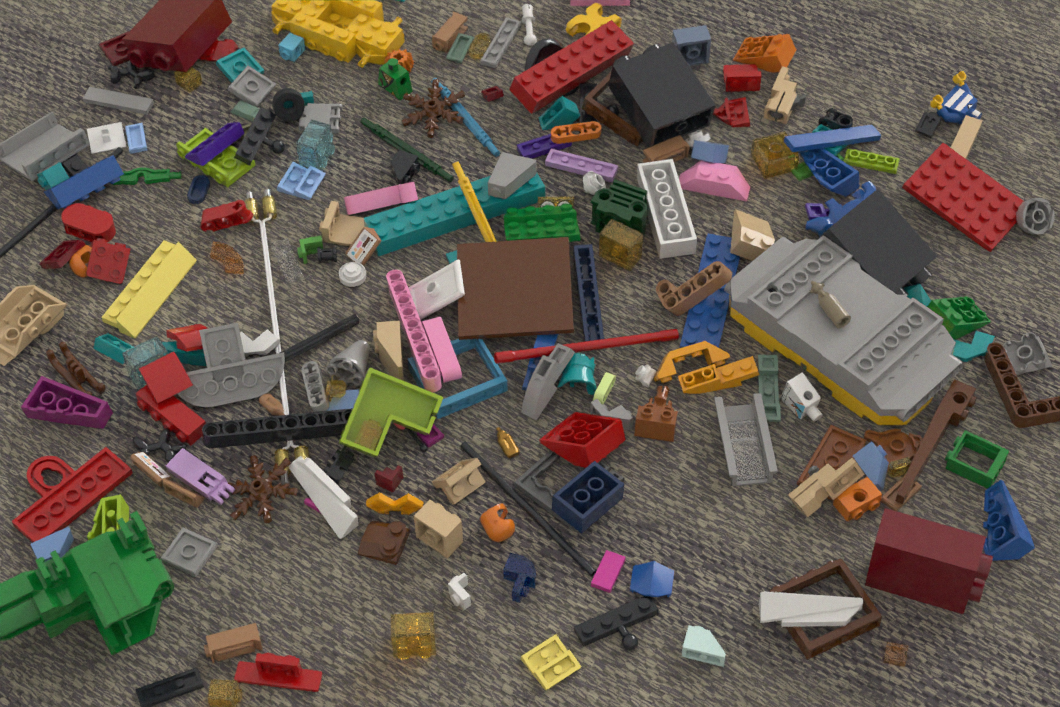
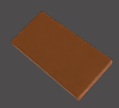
M830 425L797 481V485L799 486L809 478L808 471L812 466H817L820 470L826 464H829L835 470L839 469L848 460L854 459L853 455L865 447L867 440Z

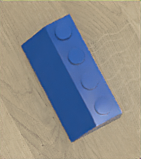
M114 155L44 191V194L57 209H65L74 204L73 202L77 199L81 202L90 197L88 193L92 191L97 193L105 189L104 185L108 182L112 185L121 180L119 176L124 173Z

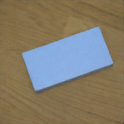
M143 123L125 126L130 154L147 151Z

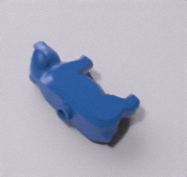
M870 181L862 184L861 187L864 191L859 189L854 192L852 196L855 200L846 203L844 206L838 204L834 198L828 200L825 204L828 206L829 215L807 221L805 230L813 231L820 238L832 225L876 191V187Z

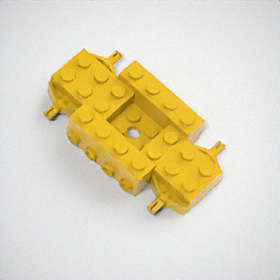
M276 0L271 6L272 21L276 24L275 28L272 29L274 34H279L282 29L290 30L292 34L304 38L305 46L309 49L320 51L324 55H330L339 61L349 63L358 54L362 58L358 62V66L361 68L367 62L384 65L387 53H392V50L397 51L405 42L403 29L398 27L402 22V18L396 17L393 22H384L382 3L376 0Z

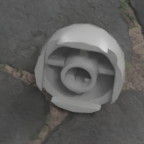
M1031 198L1024 201L1016 213L1018 226L1028 234H1043L1049 230L1055 220V213L1051 209L1050 203L1043 198Z

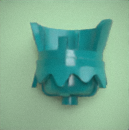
M574 353L562 371L557 387L561 388L567 382H570V387H574V382L586 383L588 394L594 395L597 390L593 377L596 365L594 364V357L589 359L585 354Z

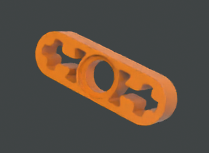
M595 121L556 126L551 130V140L556 144L591 140L601 136V125ZM577 130L581 133L578 135H574L571 132Z

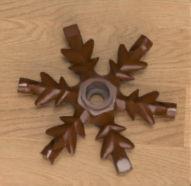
M434 79L432 88H428V91L431 93L428 96L431 99H428L427 102L424 101V97L420 99L418 94L415 97L408 93L404 94L403 98L411 101L408 105H416L415 108L423 107V110L407 114L409 118H405L401 122L403 126L408 125L410 122L414 125L418 119L422 121L423 116H428L429 119L425 121L427 124L424 130L428 129L427 137L433 138L434 129H439L436 124L439 121L436 118H439L441 115L443 120L446 118L449 123L454 120L462 124L463 117L456 116L459 112H450L451 109L444 110V106H452L451 103H459L460 101L457 99L465 97V93L463 90L456 95L452 92L448 98L445 96L443 101H439L438 98L442 95L439 93L443 87H439V80Z
M253 455L249 458L252 467H249L247 470L252 473L249 477L255 480L250 485H248L246 480L243 484L238 479L236 484L228 483L235 489L231 493L232 495L241 492L240 495L246 492L250 494L248 498L241 499L244 502L234 506L237 510L232 512L230 517L236 521L242 512L243 515H246L248 507L252 508V502L258 500L260 501L256 507L260 508L258 516L263 514L264 523H270L272 518L269 511H273L274 508L269 505L272 501L268 499L272 493L275 498L278 494L281 498L285 499V494L296 496L298 488H288L290 483L282 486L281 483H278L276 486H272L274 480L280 479L278 476L287 473L284 469L291 464L287 458L279 466L275 463L273 471L269 470V476L262 478L265 470H262L263 462L258 464L257 456Z

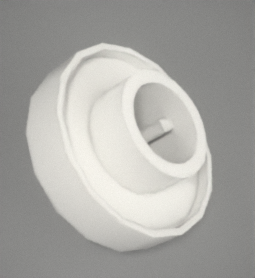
M698 130L688 134L689 138L685 139L692 149L694 140L707 142L710 140V135L708 132L702 133V130Z
M589 171L583 176L584 190L588 194L595 195L599 189L606 188L605 181L601 175Z
M357 262L344 264L339 269L340 282L348 287L361 285L366 279L365 267Z

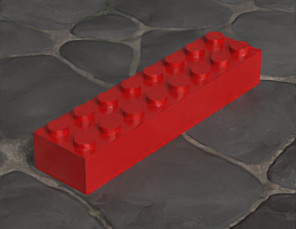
M610 20L514 77L509 90L533 114L576 88L580 83L586 82L609 68L620 57L629 55L634 43L613 20Z

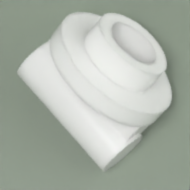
M642 365L635 373L636 380L641 382L643 386L649 387L656 374V370L652 369L649 365Z

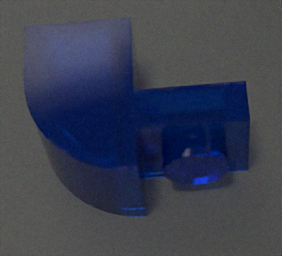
M510 552L503 569L505 580L515 582L512 589V601L520 603L522 597H527L529 587H536V569L528 558Z

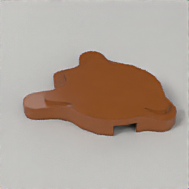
M890 429L885 432L866 430L864 433L865 440L873 442L876 446L881 445L887 453L884 456L889 462L887 472L896 464H904L911 461L923 440L920 435L911 433L908 435L901 432V429Z

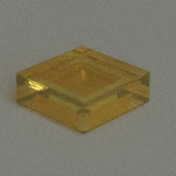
M909 457L889 463L888 474L890 478L907 473L911 465Z

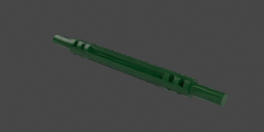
M365 117L361 119L360 123L369 128L373 134L397 150L418 156L419 164L434 175L438 174L449 183L453 181L454 177L444 171L436 162L379 124H374Z

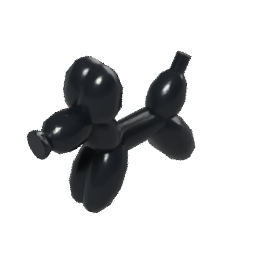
M130 60L127 62V67L121 69L113 65L108 66V70L111 71L110 78L113 84H117L121 80V76L131 75L134 77V89H137V86L142 81H149L155 77V71L152 69H145L140 72L135 71L136 66Z
M168 428L161 431L159 442L148 445L139 437H133L132 439L136 449L146 453L148 456L150 452L161 449L166 453L165 459L167 463L182 448L186 450L185 444L173 446L169 444L171 435Z

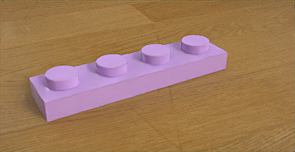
M555 149L550 150L545 160V166L580 175L593 171L601 175L604 181L612 183L618 172V165Z

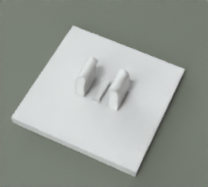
M121 122L87 129L91 154L115 150L118 147H126Z

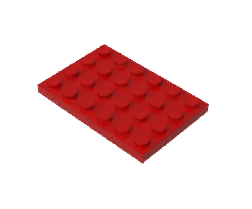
M942 143L902 186L905 191L989 252L998 245L1017 223L1016 213L1019 206L1024 202L945 143Z

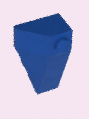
M824 148L798 151L819 183L830 191L848 196L859 189V171Z
M998 481L985 490L984 511L988 513V520L983 522V528L988 529V534L983 548L985 554L993 556L992 561L1020 559L1035 549L1030 532L1004 481Z

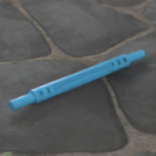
M439 81V87H443L439 94H442L441 97L443 99L445 96L448 98L451 94L450 90ZM460 102L451 103V109L459 112L457 116L463 117V123L480 143L487 147L495 157L499 156L500 151L492 143V139Z

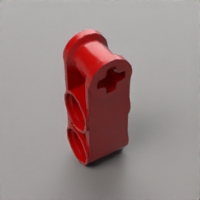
M243 200L207 208L202 212L200 228L205 232L207 230H213L212 232L245 224L252 219L253 213L246 208Z

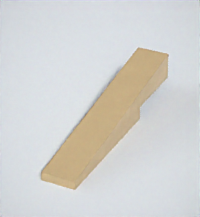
M967 115L951 146L954 151L965 159L968 158L983 121Z

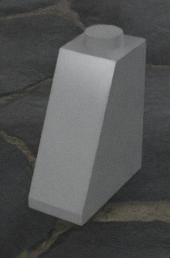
M502 152L488 181V195L503 199L508 198L536 175V160Z

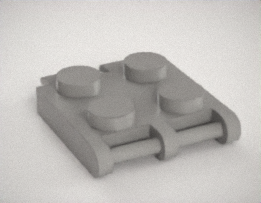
M308 103L300 118L299 130L305 131V133L338 134L340 132L338 126L341 121L340 111L343 106L341 104Z

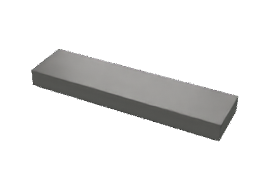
M505 18L480 60V64L492 68L498 66L522 25L521 21Z
M89 87L83 97V102L146 115H148L154 104L153 99L94 87Z

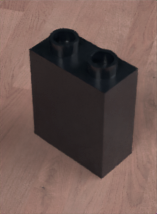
M674 42L662 47L659 44L652 45L643 54L633 58L622 56L612 65L608 87L648 148L680 135L682 137L710 126L716 105Z
M879 189L864 199L823 234L853 255L852 259L860 264L862 271L897 295H909L902 287L908 281L912 285H921L933 273L926 266L938 257Z

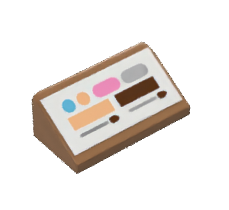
M363 227L350 245L346 255L352 261L364 266L378 247L381 239L374 228Z
M139 452L131 455L133 464L159 487L163 486V479H171V476L146 453Z

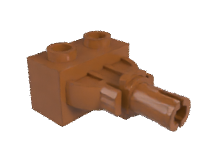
M663 386L657 387L654 403L653 398H650L648 403L638 407L634 436L674 441L678 411H674L670 400H668V405L666 406L669 394L667 386H664L663 392Z

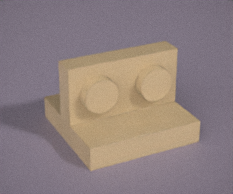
M478 458L460 461L434 479L432 483L436 488H442L452 504H456L483 485L485 480L477 469L481 463Z

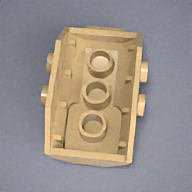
M35 285L17 286L9 292L0 302V364L5 366L39 334H45L50 331L63 317L67 304Z

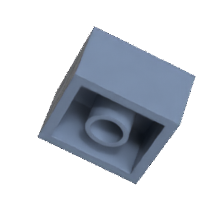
M706 25L673 30L672 43L674 42L689 66L709 63L711 37Z

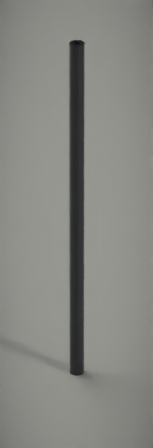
M118 147L107 157L114 155L116 159L124 151L121 147ZM54 204L50 205L0 248V258L57 210Z
M466 441L460 445L471 458H478L481 463L480 467L590 576L596 573V570Z

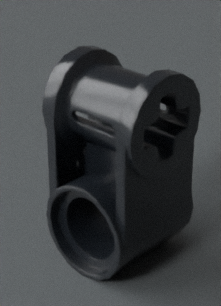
M830 108L827 110L826 115L819 119L818 124L833 130L853 127V118L834 108Z

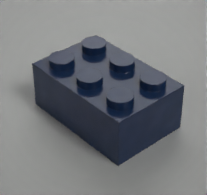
M594 461L553 495L552 511L582 534L623 499L625 484Z

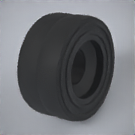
M284 88L274 95L272 107L278 118L290 122L302 116L305 103L297 90ZM286 101L293 102V106L290 109L284 108Z

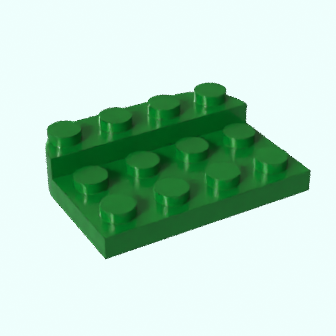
M562 204L561 206L545 205L538 208L528 206L525 209L508 208L507 213L504 215L506 241L569 237V242L580 241L577 212L572 208L571 204Z

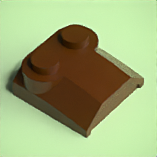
M371 521L367 525L361 539L358 555L397 565L411 532L410 528H407L400 521L391 523Z

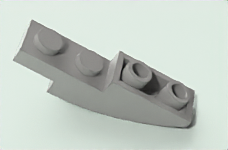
M558 343L549 357L542 356L529 381L523 400L522 414L534 420L538 419L558 389L554 383L575 353L571 348Z

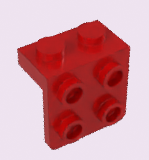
M757 65L723 66L725 92L760 91L761 71H758Z
M101 238L93 240L90 245L92 249L86 275L91 278L121 284L124 280L130 248H126V245L121 243L109 244L108 240Z

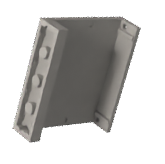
M50 112L0 143V161L33 181L38 178V173L59 162L62 163L89 146L90 143L83 129L79 128L75 132H71L59 125L54 113Z

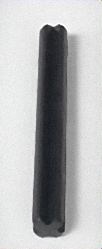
M353 314L280 353L284 352L285 362L356 326L359 324V318L356 314Z

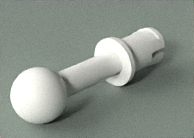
M528 4L522 6V23L526 24L524 43L532 46L537 42L536 36L533 35L532 27L535 17L533 16V6L529 5L528 8Z

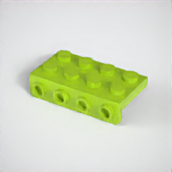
M205 128L185 144L179 141L176 143L178 155L184 159L187 153L214 133ZM232 145L228 146L204 166L188 160L194 167H198L206 175H210L216 182L223 184L227 188L256 166L254 160L251 165L235 159L234 156L238 149Z

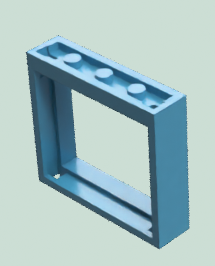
M458 338L450 342L455 355L475 348L494 379L443 399L438 413L435 415L437 419L508 391L507 379L498 364L495 363L493 356L482 339L459 340ZM408 358V369L418 387L425 389L414 358Z

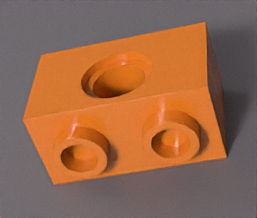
M866 477L851 485L833 500V505L847 522L852 519L858 520L866 511H874L880 506L882 493Z

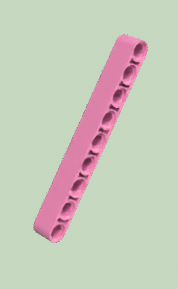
M391 270L386 275L389 293L425 390L432 393L437 392L441 389L442 384L435 357L402 271Z

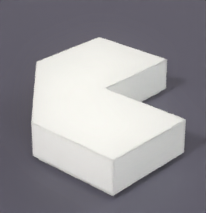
M268 329L254 341L243 332H240L245 357L251 354L267 355L281 343Z

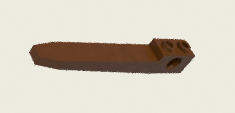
M954 379L935 412L898 490L895 501L901 504L904 503L949 425L958 427L961 420H966L969 414L967 409L969 407L973 408L977 399L974 396L976 388Z

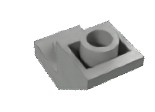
M598 399L591 402L590 413L592 415L621 419L623 429H632L633 416L622 405L609 411L606 405L601 404Z

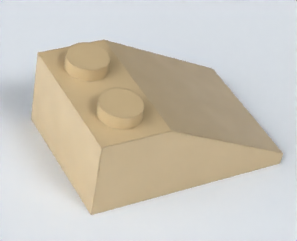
M735 210L730 253L753 261L774 244L775 238L768 221Z
M400 321L376 322L377 330H373L375 353H379L380 361L391 376L404 381Z

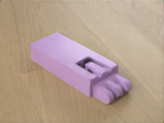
M183 448L166 465L171 474L211 501L213 499L220 505L224 503L220 496L225 499L230 496L226 490L230 493L235 491L223 475ZM204 479V482L206 484H209L210 486L207 488L206 486L201 484L199 480Z

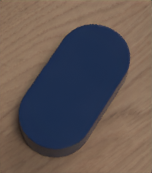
M198 175L192 179L187 193L190 203L200 204L205 200L210 187V180L206 175Z

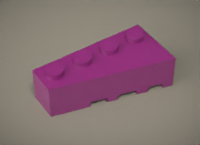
M43 376L40 377L21 406L27 418L104 429L113 414L107 401Z

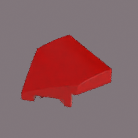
M746 97L729 101L728 98H725V102L718 109H714L713 115L731 127H751Z

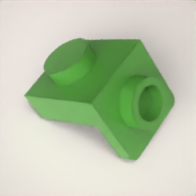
M321 236L299 239L300 247H297L298 256L303 258V262L306 264V255L317 253V247L323 248Z

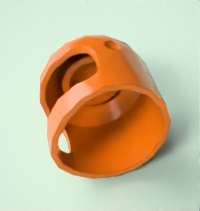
M89 245L82 247L69 260L71 270L81 278L87 277V266L85 264L89 262V253H91L92 249Z
M502 503L488 509L480 517V522L486 534L495 542L509 539L515 531L514 521L505 519L508 510ZM502 509L503 513L499 517L497 511Z

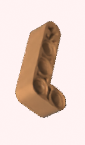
M715 261L678 288L668 280H661L656 286V292L664 308L672 314L680 316L727 284L732 278V271L722 262Z

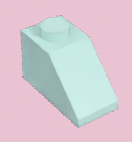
M689 625L683 644L682 657L724 667L726 653L710 630H706L701 626Z

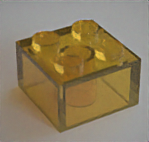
M785 131L752 140L751 156L764 179L789 173L795 169L798 170L800 155L798 152H792L784 143L785 136H788Z
M611 219L600 232L599 256L631 271L642 258L643 234Z
M434 612L391 615V641L394 657L408 659L410 656L429 658L432 655H436Z

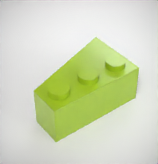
M121 494L101 498L93 519V528L87 535L88 541L105 532L119 530L118 519L123 518L125 523L129 521V506Z

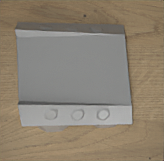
M1032 332L1024 334L1021 341L1009 340L1002 345L1016 375L1052 367L1039 336Z

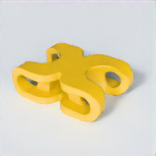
M594 3L586 9V15H577L567 23L566 32L571 36L577 33L588 34L610 20H613L620 28L622 19L615 14L609 17H602L603 6L599 3Z

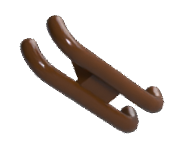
M60 342L59 347L67 359L68 371L57 360L53 350L46 351L47 358L52 366L72 388L93 396L90 391H85L80 385L87 381L98 393L103 394L106 391L105 384L99 383L70 352L66 342Z

